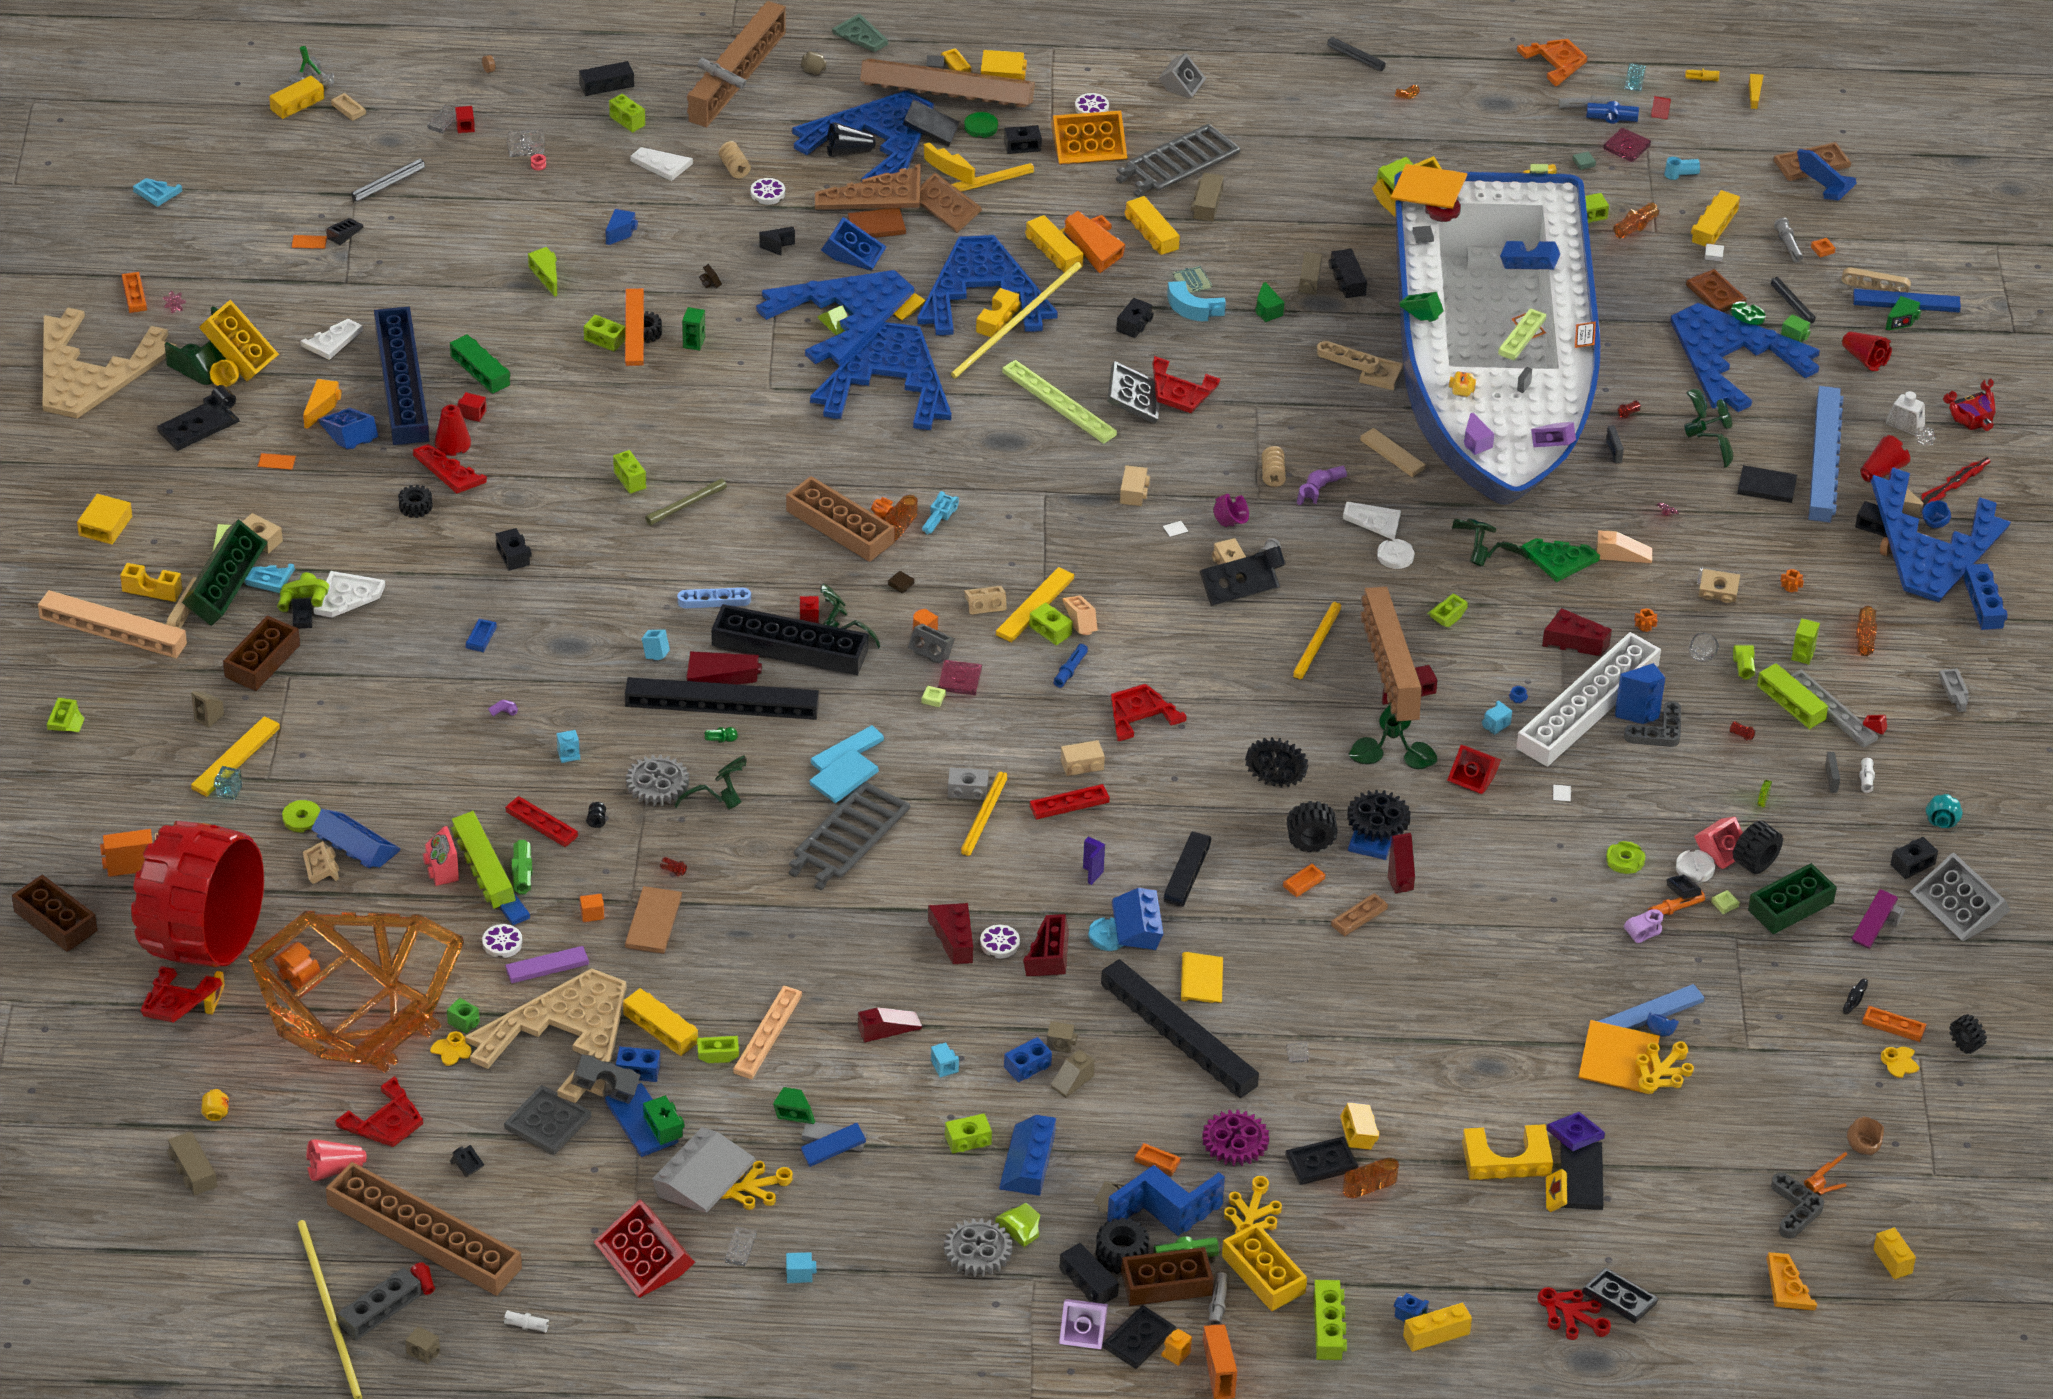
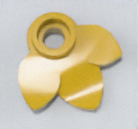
M458 1031L449 1033L446 1039L437 1040L430 1049V1053L441 1055L442 1063L446 1066L454 1065L458 1062L459 1058L469 1059L472 1053L471 1047L466 1044L465 1037Z
M1887 1047L1881 1053V1061L1887 1065V1070L1895 1077L1903 1078L1904 1073L1912 1074L1919 1071L1920 1068L1911 1059L1915 1052L1911 1048L1899 1047L1896 1049L1894 1047Z

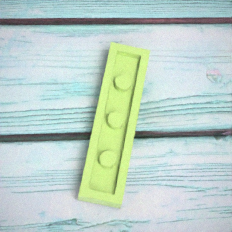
M1530 308L1501 345L1498 355L1515 361L1545 322L1547 314Z

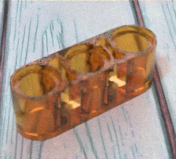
M914 495L902 497L884 519V521L895 527L894 541L900 538L918 515V499Z
M1384 1158L1348 1171L1344 1175L1343 1194L1353 1199L1395 1184L1398 1178V1161L1394 1158Z

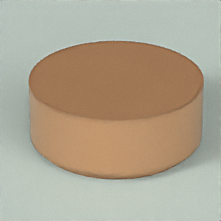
M491 55L483 56L482 65L487 73L494 72L496 68L494 58Z
M1884 537L1880 545V554L1889 556L1891 547L1888 537Z

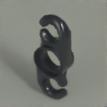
M1861 979L1851 989L1847 1002H1845L1843 1007V1014H1849L1860 1004L1864 991L1868 986V979Z

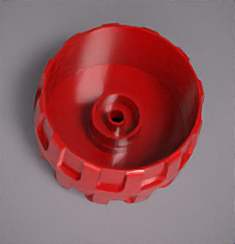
M175 821L173 826L164 825L158 830L156 840L153 843L147 844L143 852L144 863L141 870L136 871L133 889L136 892V899L131 904L132 922L137 926L134 931L135 937L143 949L156 957L187 965L214 968L228 966L246 949L259 919L264 893V866L261 851L249 835L221 826L188 821Z

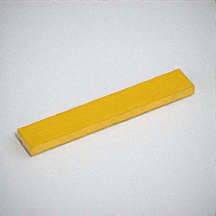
M1058 567L996 630V636L1012 643L1029 626L1030 613L1045 602L1050 604L1074 580V574Z
M264 716L191 784V789L208 797L280 729V724Z

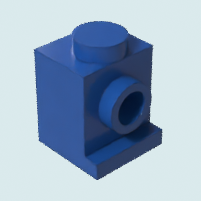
M1408 1293L1403 1297L1398 1296L1394 1303L1395 1317L1405 1322L1407 1319L1427 1314L1429 1301L1426 1299L1422 1301Z

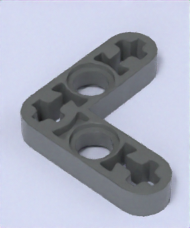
M1674 701L1664 704L1663 727L1628 725L1625 728L1624 739L1632 744L1677 746L1681 735L1680 704ZM1671 710H1673L1674 715H1670ZM1674 722L1676 723V725L1670 726L1667 723ZM1648 734H1655L1657 737L1652 738Z
M1780 1172L1773 1175L1772 1189L1797 1206L1780 1222V1235L1791 1239L1796 1237L1822 1213L1824 1200L1821 1196L1785 1173ZM1794 1191H1799V1192H1801L1803 1195L1800 1196V1197H1797V1196H1794V1195L1792 1194V1192H1794ZM1804 1214L1807 1218L1799 1219L1796 1215Z

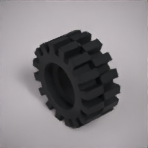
M645 311L644 341L650 343V340L654 342L655 338L659 339L662 335V321L658 314L654 315V312L648 314V311Z
M409 485V488L404 487V491L401 490L398 495L399 509L405 516L409 514L410 518L413 515L415 518H418V515L424 517V513L429 514V511L432 510L431 491L429 492L428 488L425 489L423 485L421 488L419 485H416V487Z
M1969 1014L1953 1021L1949 1027V1030H1951L1949 1033L1953 1036L1951 1039L1956 1042L1955 1046L1960 1047V1050L1966 1054L1975 1052L1987 1042L1985 1041L1987 1036L1984 1035L1986 1032L1981 1028L1983 1025L1978 1024L1979 1020L1977 1018L1974 1019V1016H1969Z

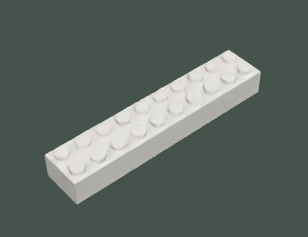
M1629 632L1518 732L1516 749L1548 767L1616 705L1620 674L1652 663L1658 667L1661 649Z

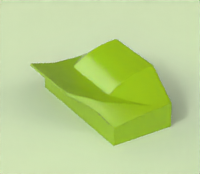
M1453 593L1427 614L1444 627H1450L1462 617L1468 607V602Z
M58 698L47 722V730L79 733L85 718L78 710L77 700Z
M738 1036L697 1038L698 1059L708 1064L731 1062L739 1057Z
M1024 1203L996 1217L995 1223H999L1000 1228H1005L1006 1233H1009L1022 1247H1025L1039 1237L1038 1224L1041 1215L1030 1205Z

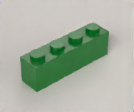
M466 334L450 342V356L489 392L494 394L510 386L511 374L508 368L501 365L475 339Z

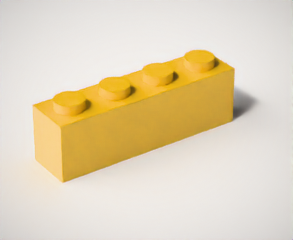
M1723 190L1717 196L1715 195L1711 205L1706 207L1704 215H1700L1697 225L1694 224L1692 227V242L1705 247L1706 244L1714 245L1737 213L1740 196Z
M1145 196L1126 202V218L1141 232L1144 239L1149 241L1154 250L1160 255H1164L1179 249L1180 235Z
M1045 215L1026 222V237L1058 269L1065 273L1076 262H1079L1083 267V252Z
M639 988L623 1000V1015L679 1056L684 1055L697 1045L698 1029L693 1024L685 1021L679 1014L671 1011L664 1003H660L650 993Z

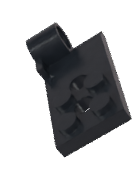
M219 385L213 389L211 395L203 398V405L158 425L157 432L179 451L240 422L239 418L230 410L236 403V396L224 385Z
M1280 546L1255 553L1252 556L1201 569L1199 572L1210 605L1215 606L1279 588L1280 585L1274 569L1282 567L1286 563ZM1237 574L1244 576V583H1239L1236 580ZM1220 579L1227 581V588H1222L1219 585Z

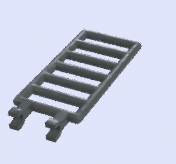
M1206 124L1127 161L1126 168L1120 167L1117 169L1120 176L1116 177V180L1122 183L1128 177L1134 174L1138 175L1144 182L1139 181L1135 183V187L1138 190L1134 191V195L1141 197L1152 188L1159 191L1239 153L1240 147L1212 125ZM1208 131L1229 147L1230 150L1224 152L1202 134ZM1196 138L1217 156L1209 157L1189 140ZM1183 144L1204 162L1197 164L1175 146ZM1171 151L1191 168L1187 170L1182 169L1163 152ZM1156 156L1174 170L1177 175L1171 177L1152 162L1150 158ZM1141 162L1163 178L1164 181L1156 182L1136 165Z
M864 782L794 850V855L797 858L789 862V866L792 867L789 875L796 877L800 873L801 868L809 862L823 870L815 876V879L818 880L815 888L822 890L833 876L843 877L910 809V804ZM866 790L900 808L894 813L860 795ZM855 801L889 819L883 824L849 806ZM845 813L877 829V831L871 835L838 817ZM834 824L866 840V842L860 846L827 828ZM822 835L856 853L850 858L816 841V839ZM811 846L844 863V865L838 869L804 851Z

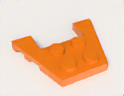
M1568 38L1547 41V44L1542 45L1531 43V46L1524 47V45L1517 46V52L1525 59L1541 54L1556 68V70L1547 73V79L1554 86H1558L1584 65L1588 57Z

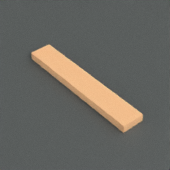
M783 985L733 1069L734 1074L753 1079L801 999L802 991Z

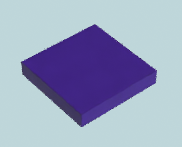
M1580 1112L1547 1124V1131L1572 1151L1605 1138V1132Z

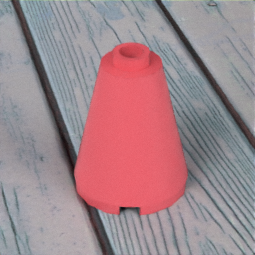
M318 1139L308 1142L306 1157L307 1160H310L311 1167L307 1168L312 1181L338 1175L351 1162L361 1167L363 1163H366V1152L360 1146Z

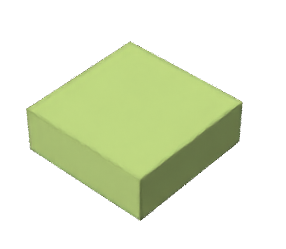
M927 686L921 698V703L940 707L946 695V690Z
M1728 890L1712 897L1711 903L1722 914L1738 908L1740 903Z

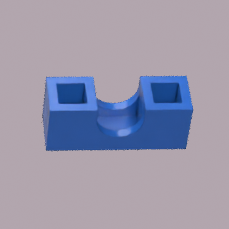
M1506 241L1500 258L1505 269L1554 270L1561 253L1555 241H1539L1537 247L1528 252L1523 241Z

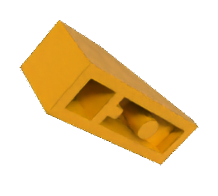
M317 379L303 414L304 428L308 429L318 421V418L325 416L335 408L337 401L341 399L342 390L339 389V382Z

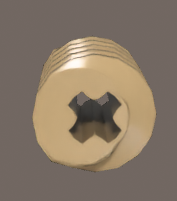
M729 141L721 146L719 157L734 178L745 177L750 172L751 165L736 142Z
M1277 446L1268 447L1263 451L1261 457L1262 479L1267 485L1278 487L1283 485L1286 480L1284 451Z

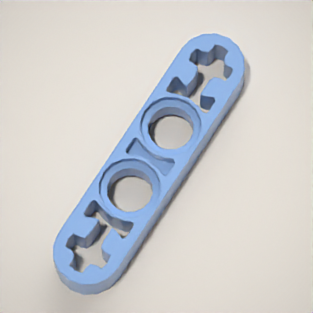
M747 588L682 590L678 593L677 600L678 605L682 608L721 607L722 604L746 606L751 602V592ZM721 596H727L728 598H727V599H720L719 597H721ZM701 597H709L708 600H702V599H700V598H701Z

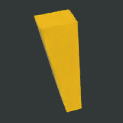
M1750 74L1749 77L1751 109H1758L1764 76L1762 74Z

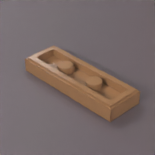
M1374 893L1333 919L1331 926L1345 937L1387 910L1388 904Z

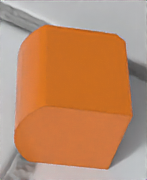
M927 609L916 611L913 615V630L914 627L920 624H925L938 630V616Z
M602 893L579 897L583 922L604 919Z

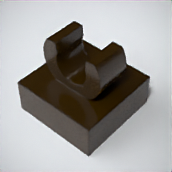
M709 264L704 266L705 273L699 276L703 286L708 288L713 284L716 288L720 287L722 283L717 273Z

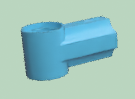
M1669 157L1666 162L1664 176L1675 180L1680 175L1699 174L1700 162L1698 159L1681 160L1678 157Z

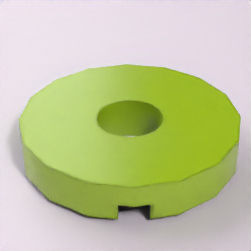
M297 800L289 803L282 812L284 825L293 832L302 833L308 829L311 831L321 809L316 803L308 800ZM305 815L306 817L299 818L298 816Z
M1621 841L1616 845H1610L1606 854V862L1616 872L1632 874L1638 872L1644 866L1645 853L1639 845ZM1622 856H1628V857H1630V858H1629V859H1625V858H1622Z

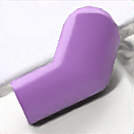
M500 700L488 708L492 716L501 711L509 713V715H515L518 712L516 704L508 700Z

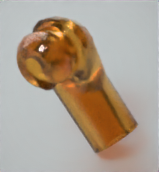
M1411 85L1405 90L1397 88L1395 97L1412 99L1419 94L1420 88L1417 85Z

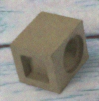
M1050 1021L1047 1047L1052 1051L1071 1053L1072 1045L1076 1046L1078 1034L1074 1033L1075 1025Z
M419 1326L405 1340L406 1354L426 1364L440 1353L439 1336Z

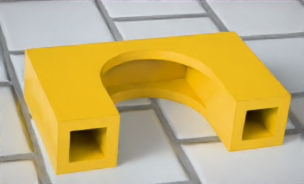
M1525 1125L1523 1136L1525 1152L1514 1158H1505L1493 1153L1488 1147L1484 1128H1464L1462 1145L1469 1180L1551 1175L1553 1159L1546 1125Z

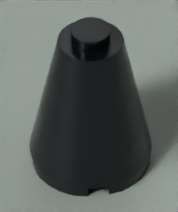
M832 122L833 124L829 125L827 140H829L830 146H826L828 156L837 157L870 152L872 148H875L876 139L873 138L872 134L836 122Z

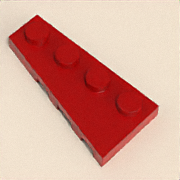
M429 444L413 449V456L456 494L487 482V476L483 474L477 475L474 469L461 466L460 461L447 458L444 452Z

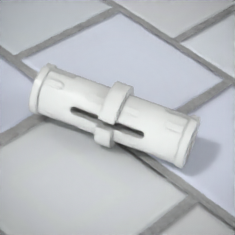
M1864 758L1861 761L1859 777L1861 779V789L1865 793L1873 791L1875 772L1873 771L1874 762L1871 758Z
M509 1310L505 1314L507 1319L504 1320V1324L519 1326L523 1330L533 1329L544 1333L548 1330L549 1325L547 1324H549V1319L534 1317L530 1313L520 1314Z

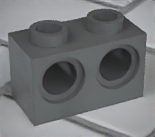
M920 624L914 627L908 648L914 650L913 652L917 655L929 657L932 662L941 663L949 659L955 638L925 624ZM937 645L941 648V652L938 651Z

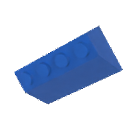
M321 809L311 829L318 833V838L324 841L329 840L334 848L347 851V856L353 859L358 858L361 860L360 864L367 868L372 866L380 868L401 849L342 812Z
M1034 1115L1015 1125L999 1186L1000 1190L1041 1195L1055 1138L1056 1118Z

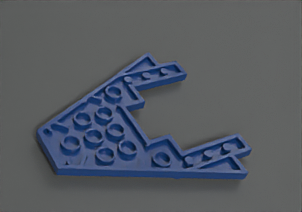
M902 91L793 127L792 134L800 137L794 143V149L809 155L827 141L829 125L833 124L832 122H836L861 131L865 129L887 140L880 145V151L889 155V157L863 176L861 182L862 179L880 174L897 173L899 169L906 168L908 170L923 134L904 126L902 123L913 100L934 109V104L909 91Z
M995 235L959 236L917 317V324H934L936 335H953L954 328L950 300L967 299L966 287L1000 286L1002 289L1019 294L1022 310L1042 292ZM1047 298L1023 319L1025 332L1043 331L1042 319H1057L1058 312Z
M895 270L818 282L809 281L805 284L762 290V296L767 301L756 305V311L767 320L810 300L820 309L834 302L839 306L843 305L844 310L851 315L840 320V326L845 332L805 349V356L814 364L831 358L840 366L914 294V287Z
M1696 303L1671 315L1670 322L1713 409L1717 407L1716 402L1719 399L1724 400L1725 403L1737 412L1752 406V399L1721 375V373L1729 370L1730 364L1722 357L1742 347H1746L1755 356L1770 349L1804 378L1819 372V366L1811 360L1819 356V349L1778 334L1774 330L1742 322L1734 316L1700 303Z
M884 322L810 396V403L825 405L823 417L842 419L851 384L869 386L872 374L906 378L905 390L921 392L913 428L931 430L934 418L951 420L952 416L920 326Z
M1892 467L1889 480L1873 475L1871 484L1903 591L1940 602L1964 576L1966 565L1975 564L2007 530L2011 523L1994 516L1996 502L1979 497L1970 536L1954 531L1950 543L1917 532L1918 518L1902 513L1910 473Z

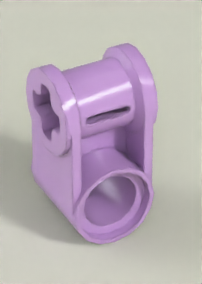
M1649 910L1628 919L1624 929L1636 943H1641L1662 932L1661 922L1663 914L1659 910Z

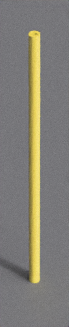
M1076 262L958 366L951 373V376L956 379L1077 272L1082 267L1081 264Z
M300 1220L297 1225L353 1398L362 1399V1394L306 1222Z

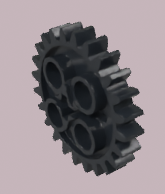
M1271 737L1270 741L1263 738L1262 742L1257 740L1256 744H1251V748H1248L1245 757V766H1248V772H1253L1252 777H1259L1258 781L1265 780V785L1269 782L1272 783V786L1279 784L1280 788H1282L1283 784L1290 787L1291 783L1297 785V781L1302 782L1307 773L1308 759H1305V753H1301V748L1295 749L1296 744L1289 745L1288 740L1283 743L1281 738L1275 741Z
M1368 790L1367 795L1360 793V798L1355 796L1354 801H1350V806H1348V825L1352 826L1353 831L1358 830V835L1365 834V839L1371 836L1372 841L1379 838L1380 842H1382L1383 838L1386 837L1390 841L1391 836L1403 834L1404 830H1407L1408 825H1410L1411 811H1409V805H1405V800L1400 801V796L1394 798L1393 792L1387 795L1385 790L1382 794L1375 790V793L1372 794Z

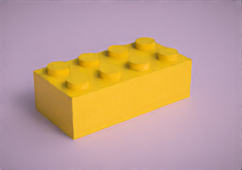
M231 299L199 326L200 330L224 357L234 361L240 375L247 382L279 355Z
M1258 1223L1223 1240L1222 1257L1271 1312L1306 1294L1307 1276Z

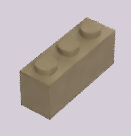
M1203 173L1202 179L1198 180L1197 189L1199 190H1195V201H1192L1191 211H1194V219L1214 222L1223 191V175Z
M192 1131L168 1139V1157L171 1161L174 1160L178 1175L182 1174L186 1189L190 1188L195 1196L216 1188V1173Z

